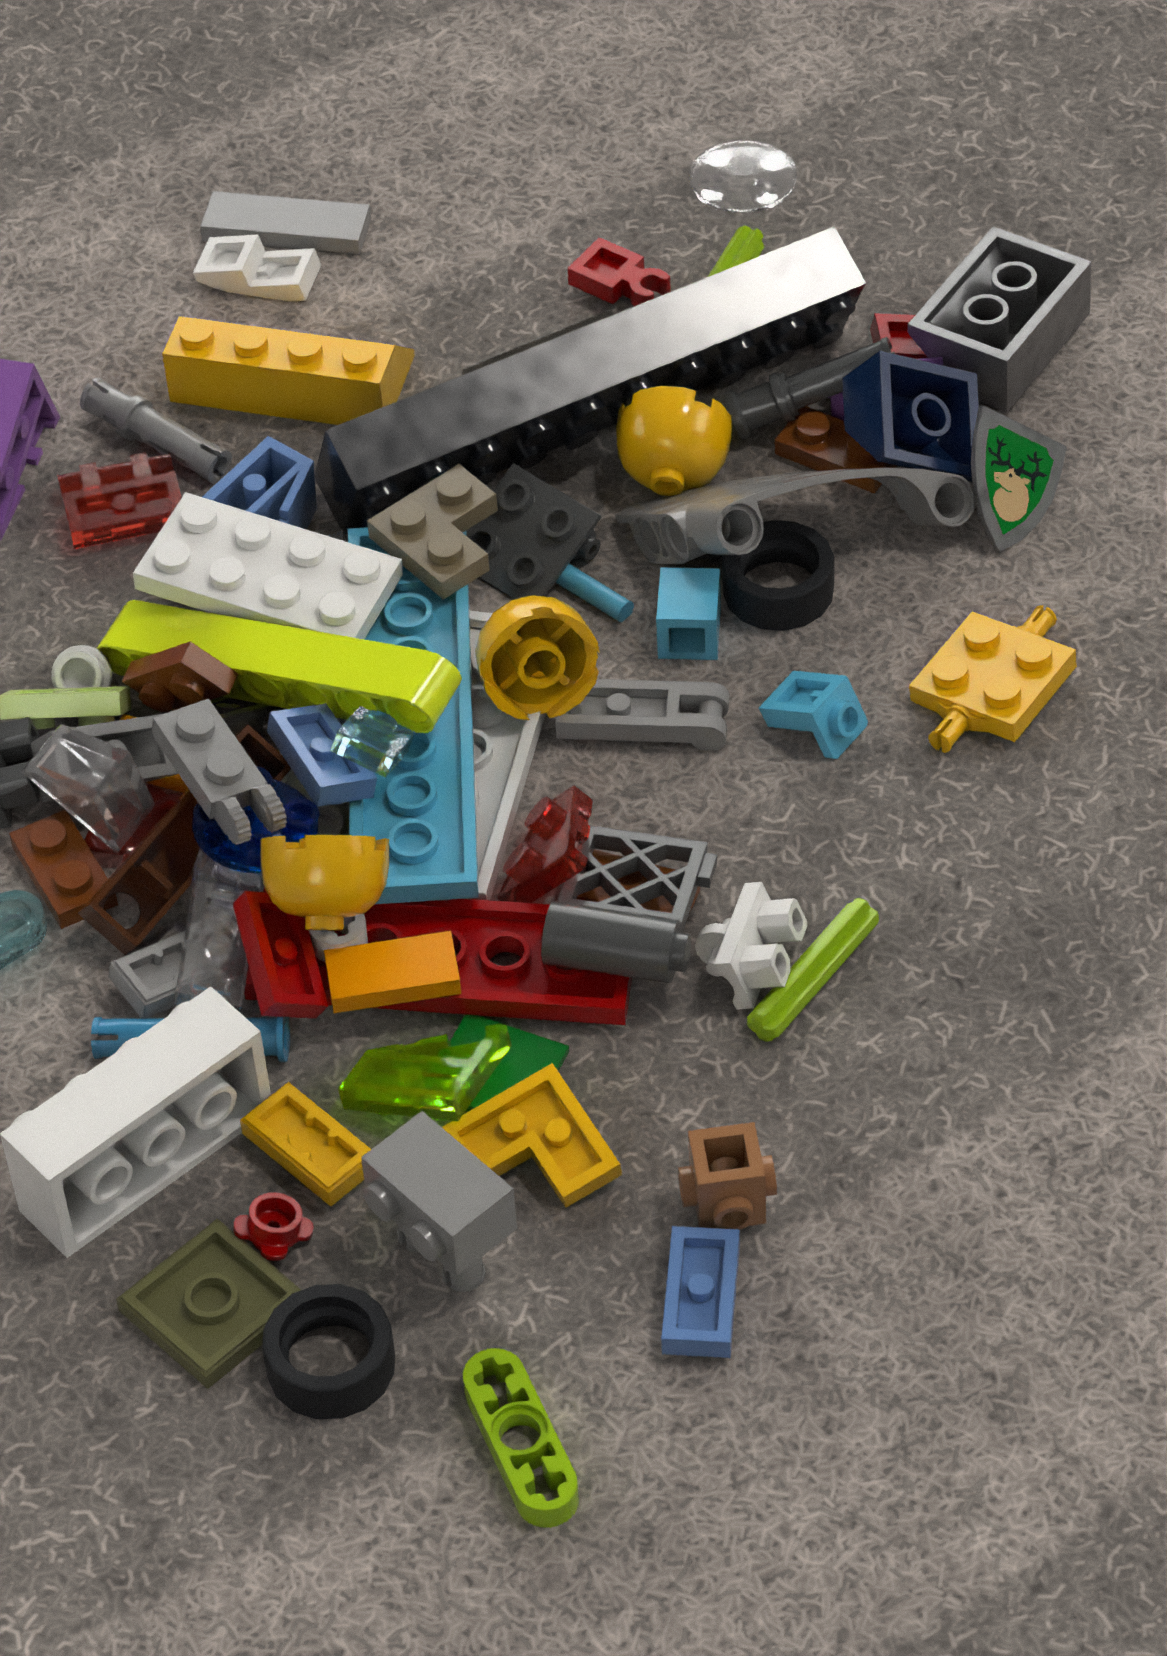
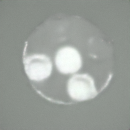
M741 139L722 142L702 152L691 165L689 180L692 190L697 195V204L705 211L754 212L758 215L769 216L781 210L783 199L791 193L796 184L797 170L791 157L777 146L758 140Z

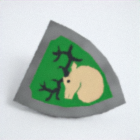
M981 405L978 409L973 434L971 454L972 482L970 484H973V493L978 508L977 516L981 519V523L995 553H1000L1023 540L1042 520L1054 499L1062 473L1067 446Z

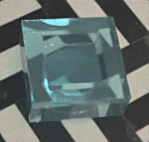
M359 706L337 730L330 751L386 778L408 753L415 732L399 725L392 716L384 712L369 710Z

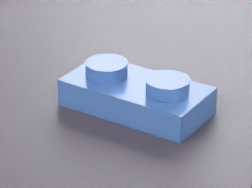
M326 703L270 712L267 733L316 807L337 805L374 797L377 782L376 775Z
M672 1226L661 1336L662 1354L731 1358L740 1251V1229Z

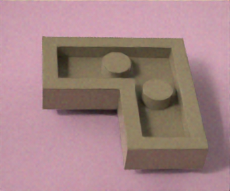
M458 464L367 520L369 538L389 555L402 559V565L444 600L490 571L488 553L463 532L498 511L497 496L495 492Z

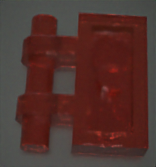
M147 452L129 455L130 461L97 467L96 462L79 465V471L57 475L74 549L160 532L182 498L170 453L148 457Z

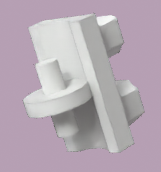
M762 882L744 883L731 919H725L723 924L714 923L706 925L700 930L695 944L696 953L707 964L706 971L710 975L723 976L733 986L735 995L732 1002L736 1010L752 1009L756 1004L761 988L785 987L791 971L790 958L783 944L778 943L802 941L807 928V920L797 899L771 900Z

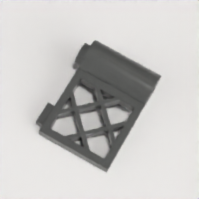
M585 825L558 901L551 902L547 911L541 946L543 964L671 983L675 971L686 972L691 951V934L683 933L697 887L710 888L717 866V854L707 853L708 842ZM594 849L620 852L624 857L602 866L592 854ZM665 859L688 862L687 866L665 875L654 865ZM639 871L648 880V882L626 890L617 881V879ZM600 886L610 896L600 902L577 899L578 895ZM663 895L673 906L672 913L647 910L640 904Z

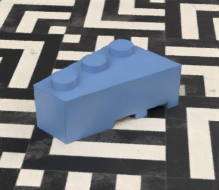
M267 436L202 497L307 529L317 510L314 460Z

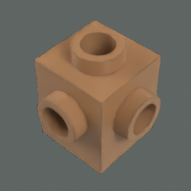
M755 1122L688 1131L689 1166L678 1167V1180L683 1207L695 1206L699 1227L741 1230L751 1225L766 1224V1196L777 1195V1183L772 1155L761 1156Z

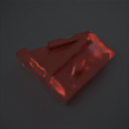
M575 785L554 799H550L547 796L542 798L528 814L524 825L529 831L523 843L514 849L504 864L503 872L507 874V877L497 896L499 901L532 903L584 870L587 857L575 848V844L577 841L580 845H583L589 839L590 825H588V820L592 813L593 800Z

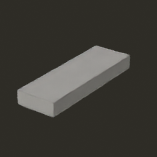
M213 191L200 229L202 241H208L209 237L258 234L263 246L290 249L315 248V251L360 255L371 222V211L368 204Z

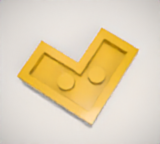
M553 1063L442 1127L498 1176L532 1157L565 1208L622 1175L619 1161Z

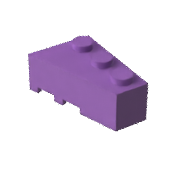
M0 359V541L25 492V486L18 484L20 476L26 464L38 465L43 454L42 448L35 447L43 428L55 429L60 419V415L33 363Z

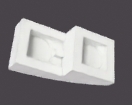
M258 234L209 237L193 271V275L197 282L229 293L284 301H306L320 270L321 263L315 248L265 251Z

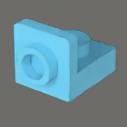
M793 670L759 707L768 727L813 732L824 757L832 759L839 758L868 724L867 717L848 677L844 675Z

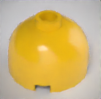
M658 386L641 389L632 394L631 404L625 407L622 403L619 408L616 426L617 451L623 468L638 483L664 496L677 495L683 490L702 487L710 483L726 462L731 443L732 418L722 403L712 398V404L709 407L705 403L695 401L696 391L685 387Z
M529 595L510 600L494 611L479 633L475 655L480 682L496 707L516 719L530 720L527 714L540 711V714L547 713L549 719L565 714L585 699L596 684L599 673L596 667L597 651L599 652L597 639L581 615L573 607L557 598Z
M305 835V838L299 839V842H286V836H273L261 839L263 885L271 901L284 913L305 917V930H344V917H351L368 911L378 902L386 886L389 870V839L387 838L376 840V837Z

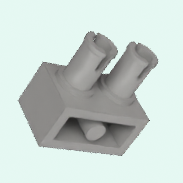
M421 1111L361 1157L365 1182L363 1196L367 1205L377 1217L386 1222L392 1219L398 1224V1241L401 1245L406 1242V1250L420 1253L429 1261L438 1259L443 1264L442 1277L445 1284L451 1281L450 1288L452 1290L460 1292L471 1291L479 1287L485 1278L486 1273L482 1256L518 1229L514 1188L427 1114Z

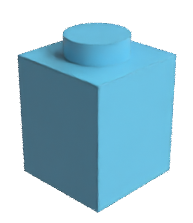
M660 567L656 614L658 659L718 660L721 616L720 568Z

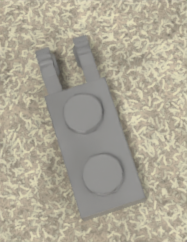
M209 699L153 717L152 733L154 739L209 819L214 818L225 835H228L229 840L232 841V844L238 845L251 840L252 829L250 828L248 816L242 810V808L247 806L251 807L260 822H263L267 831L274 832L286 827L287 816L280 797H277L273 787L267 783Z

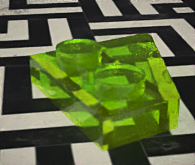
M504 1024L486 1026V1036L483 1041L450 1047L448 1036L444 1034L424 1038L408 1045L394 1044L366 1050L338 1088L343 1109L371 1112L378 1115L414 1117L423 1111L435 1121H459L512 1046L507 1026Z

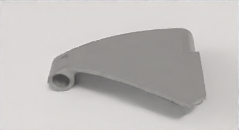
M912 468L839 469L753 477L683 490L677 495L661 496L629 505L615 514L617 523H630L637 546L649 562L654 564H683L706 553L712 555H742L750 553L757 548L762 540L764 531L763 518L757 501L813 485L855 478L877 480L891 491L897 499L901 510H905L908 518L914 524L922 527L960 526L969 520L974 512L976 501L970 482L963 476ZM937 491L940 494L941 500L939 510H937L935 506V496Z

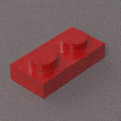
M244 891L234 901L233 908L261 1015L316 1019L329 1007L309 930H305V917L284 913L271 901L267 892Z

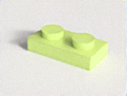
M129 686L10 690L0 695V720L30 717L36 729L54 728L55 718L78 717V726L115 721L114 716H121L131 710Z

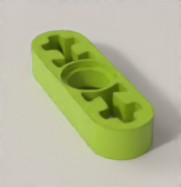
M490 1348L476 1353L467 1361L463 1370L465 1399L519 1514L525 1521L537 1527L550 1528L567 1522L575 1514L579 1504L577 1475L523 1363L514 1353L505 1349ZM495 1375L500 1382H505L509 1404L499 1408V1401L493 1387L490 1384H484V1378L487 1376ZM515 1426H529L540 1434L538 1441L533 1446L523 1450L509 1448L501 1441L503 1434ZM541 1465L548 1487L551 1490H558V1497L554 1500L546 1501L544 1495L536 1493L532 1470L537 1469Z

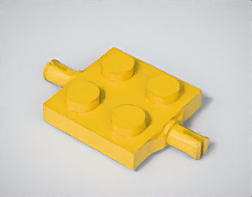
M1043 605L1037 606L1023 625L1017 627L972 611L910 683V701L938 713L943 718L940 724L928 736L932 747L938 751L942 747V752L947 753L952 749V746L964 731L969 730L989 732L1012 742H1015L1077 667L1076 649L1044 638V635L1057 622L1056 615L1050 608L1046 607L1044 610Z

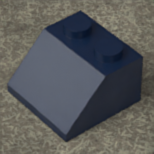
M878 351L842 378L845 431L878 462L905 468L963 476L968 482H972L971 454L973 434L979 409L977 373Z

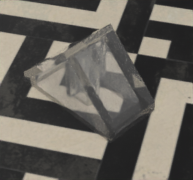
M63 724L55 729L22 771L25 776L115 852L121 850L156 805L129 751Z

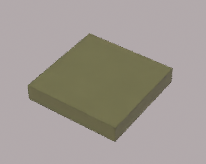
M216 1219L116 1298L119 1312L202 1385L209 1389L263 1344V1329L273 1310L292 1293L298 1292L301 1289L246 1242L238 1238L219 1219Z

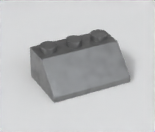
M992 227L908 323V334L928 358L942 357L943 366L977 373L979 402L1008 412L1090 314L1092 262Z

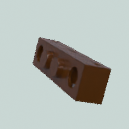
M247 724L235 734V737L267 783L274 789L288 774L291 767L283 755ZM188 788L78 914L121 953L126 955L141 943L228 843V835H225L214 818L209 819ZM250 806L242 808L248 818L254 813ZM124 893L135 899L139 906L140 914L138 921L133 927L125 929L104 910L105 903L111 895Z

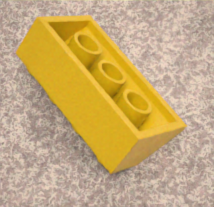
M179 316L162 356L170 402L340 425L397 402L415 354L414 349L391 344Z

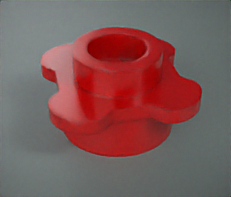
M276 1192L265 1193L256 1197L250 1204L248 1215L237 1216L233 1224V1232L238 1238L250 1240L261 1251V1255L265 1259L272 1261L286 1258L288 1249L298 1241H308L311 1239L314 1230L312 1221L302 1217V1209L299 1203L286 1194Z

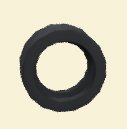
M771 520L763 522V536L757 548L747 554L723 555V596L729 610L742 622L754 627L777 631L804 627L821 617L832 603L834 592V554L829 542L811 527L795 521ZM773 562L792 563L805 568L812 574L804 582L786 588L763 587L745 577L747 572L754 568Z
M321 1284L292 1293L273 1310L263 1329L262 1352L267 1378L276 1398L295 1413L317 1420L343 1419L370 1407L385 1393L394 1376L395 1349L391 1324L382 1305L365 1291L343 1284ZM323 1326H344L357 1330L367 1338L369 1343V1352L366 1358L353 1369L335 1376H313L298 1371L289 1361V1350L292 1344L305 1333Z

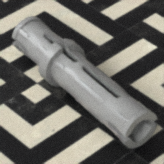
M94 378L92 380L93 385L88 383L82 391L80 397L81 409L112 424V426L117 428V434L129 441L137 439L149 445L159 453L198 473V475L212 484L220 480L219 476L214 474L213 471L222 476L228 473L232 463L230 451L221 448L213 442H209L176 421L156 412V410L151 408L153 406L152 402L140 395L131 397L101 378Z

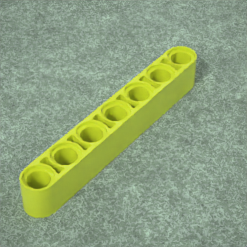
M139 600L126 602L97 647L107 657L112 672L124 676L131 661L191 641L238 673L230 693L222 697L286 709L326 703L336 718L415 733H429L433 730L462 680L461 674L454 664L441 655L428 650Z

